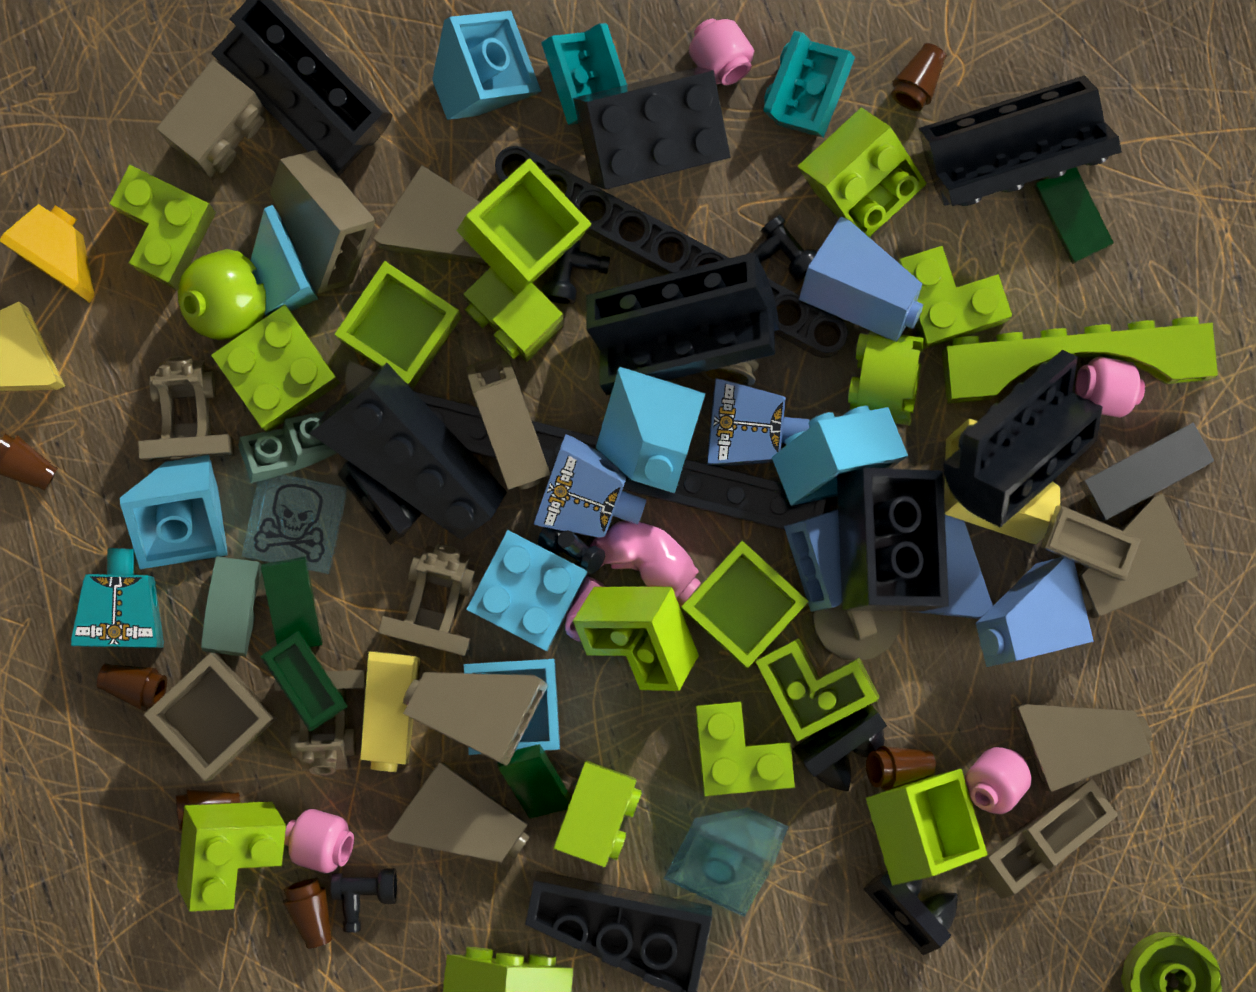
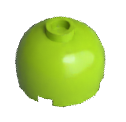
M225 249L194 260L181 275L178 285L180 310L188 325L199 335L215 340H228L238 337L263 320L266 311V291L263 283L258 285L251 271L257 269L251 260L241 252Z

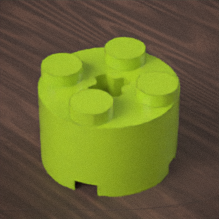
M872 331L869 332V335L860 333L857 343L856 360H858L857 368L861 369L860 378L852 376L848 397L850 410L860 406H868L869 410L888 407L895 424L910 426V412L913 413L921 371V364H918L920 352H923L924 338L901 334L897 341H893Z
M1158 932L1139 941L1129 952L1121 975V983L1125 992H1222L1220 968L1214 955L1201 943L1176 933ZM1168 972L1175 974V978L1179 981L1177 987L1173 988L1167 985L1168 982L1164 978Z

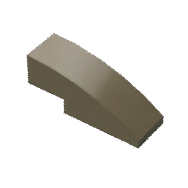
M1090 779L990 850L987 856L977 860L975 864L1000 899L1013 896L1046 869L1055 867L1116 818L1118 814L1095 782Z

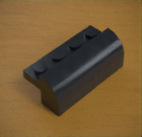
M246 0L229 19L235 27L211 54L232 75L255 92L265 109L308 152L316 150L338 176L345 171L367 146H373L387 129L393 117L392 113L280 0Z
M1085 75L918 128L925 159L937 194L944 206L950 204L952 206L973 205L978 203L984 196L999 191H1017L1025 183L1040 178H1057L1064 175L1068 169L1081 165H1098L1108 160L1109 156L1122 153L1119 136L1104 120L1099 90Z
M755 252L586 296V330L600 350V387L606 395L612 393L619 367L668 381L775 355L774 331L779 330L778 313L769 280Z
M1061 350L1050 361L1043 362L1037 371L1024 383H1018L1011 394L999 404H993L987 414L974 425L970 424L965 428L959 439V449L944 461L943 469L950 491L957 501L969 512L1001 528L1097 442L1103 406L1097 405L1072 392L1078 356Z

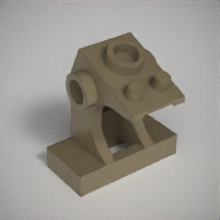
M178 355L167 358L165 360L166 363H160L155 375L150 376L149 385L152 402L161 403V439L138 441L139 459L145 462H159L209 455L210 458L235 456L234 439L228 434L211 435L209 398H215L216 385L213 371L206 372L205 360L193 361L192 356ZM196 397L198 423L175 424L174 399Z
M437 544L434 547L427 545L422 557L415 555L410 567L408 581L414 582L416 585L406 619L401 621L383 616L378 633L468 656L472 639L451 634L460 596L468 597L473 584L475 571L467 569L470 556L460 554L459 549L445 544ZM428 582L451 588L445 614L421 608Z
M367 670L326 671L346 703V689L366 688ZM274 678L275 691H283ZM347 708L336 715L335 734H312V731L308 730L300 718V731H291L290 746L292 758H299L302 771H309L315 775H330L335 773L336 770L347 769V756H355L356 753L355 729H347Z

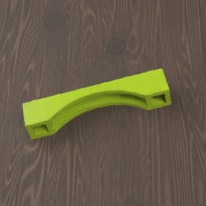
M1198 317L1176 318L1172 320V326L1156 328L1155 321H1137L1128 323V330L1111 331L1110 324L1084 327V334L1067 335L1066 328L1048 329L1040 331L1041 338L1023 339L1022 332H1011L996 335L997 342L979 343V336H965L952 339L953 345L946 346L942 351L947 404L991 400L1008 383L1026 371L1040 366L1043 362L1050 361L1061 350L1078 357L1101 356L1134 363L1136 368L1149 373L1164 384L1209 381L1218 376L1213 323L1199 324Z

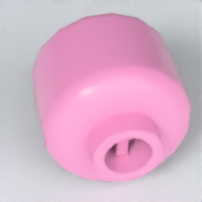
M708 19L695 29V36L689 46V54L697 67L714 70L716 84L732 85L749 73L752 66L751 61L753 60L754 49L736 22L728 19L717 21L715 19Z
M1101 356L1092 359L1087 365L1082 366L1075 382V394L1103 406L1102 415L1124 417L1129 414L1135 405L1141 403L1145 393V383L1143 379H1140L1139 371L1134 363Z
M993 747L986 750L966 773L965 782L970 798L977 807L989 813L1004 814L1011 811L1030 788L1032 776L1026 761L1019 753L1011 749Z
M309 809L302 812L297 820H291L288 823L284 844L288 846L289 857L296 865L322 873H329L338 866H344L347 863L353 849L354 835L349 831L346 820L340 816L316 809Z

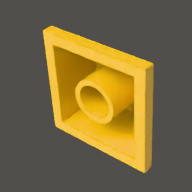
M38 204L4 232L0 242L90 303L95 294L84 236L73 227L77 219L56 205L51 211H48Z

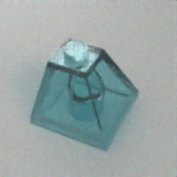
M749 807L695 818L664 879L745 917L775 864L789 826Z

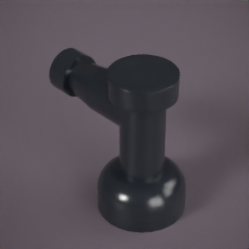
M780 214L761 229L760 232L764 235L765 239L758 244L752 253L755 252L760 263H762L781 249L791 261L788 267L789 274L795 281H799L806 276L807 268L817 254V251L814 249L804 250L784 226L786 220Z
M578 240L555 262L553 279L543 284L541 292L551 302L574 304L577 290L570 283L572 267L583 270H598V273L607 274L610 257L603 255L599 257L580 251L581 241Z
M543 527L540 532L538 546L554 554L566 553L581 562V567L591 574L598 571L605 560V551L597 546H587L571 531Z
M384 868L379 871L377 877L343 878L342 873L332 874L331 896L332 900H342L345 920L343 921V932L353 933L361 931V921L359 920L360 895H377L378 900L383 904H396V868Z

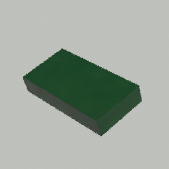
M1077 167L1068 169L1060 177L1044 179L1034 185L1072 264L1114 244Z
M306 556L262 564L261 571L276 644L278 645L299 631L309 647L322 645L323 638Z
M299 631L260 656L310 732L349 707Z
M540 744L515 750L508 766L498 762V769L529 819L568 809L571 795Z

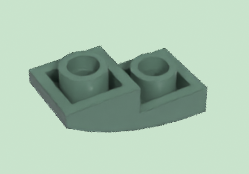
M326 411L284 419L282 429L240 437L238 447L251 483L305 468L336 454L337 452L310 434Z
M216 556L204 617L202 651L246 657L255 621L253 606L262 572L260 562Z

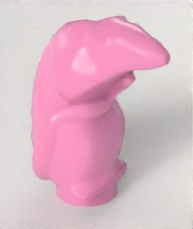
M619 521L607 530L605 537H595L590 547L597 546L605 551V560L602 566L611 564L612 569L637 570L640 572L641 578L647 587H672L680 608L701 584L695 578L699 570L694 566L691 557L669 534L655 526L641 522L637 525L628 521Z

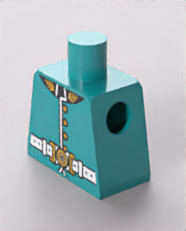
M108 548L107 573L85 574L71 638V646L164 648L155 579L148 575H134V549Z

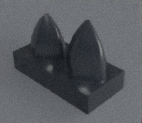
M345 462L338 473L339 477L390 545L403 537L413 523L421 516L422 512L392 491L388 492L385 486L351 462Z
M870 704L815 732L792 749L813 777L816 776L821 782L831 788L849 791L851 767L847 754L853 751L867 758L869 753L876 751L880 746H884L883 729L887 725L879 712Z
M887 870L874 877L866 885L864 891L923 956L941 948L952 936L948 930L956 915L958 894L940 893L928 897L921 902L918 895L921 890L922 879L892 885Z

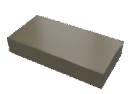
M1056 506L1040 548L1118 580L1126 581L1141 538L1066 507Z

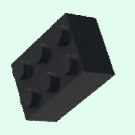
M696 67L573 98L590 180L594 186L607 190L731 158L714 70Z
M860 468L837 475L842 611L922 612L948 607L943 470Z

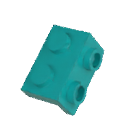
M607 23L596 24L581 33L550 36L541 42L568 125L578 124L573 98L627 85Z
M794 31L790 42L784 46L781 52L780 67L774 83H771L766 90L764 112L778 126L824 138L855 56L848 50L813 42L803 32Z

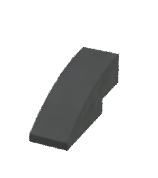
M1193 422L1079 484L1099 521L1102 522L1214 462V459Z

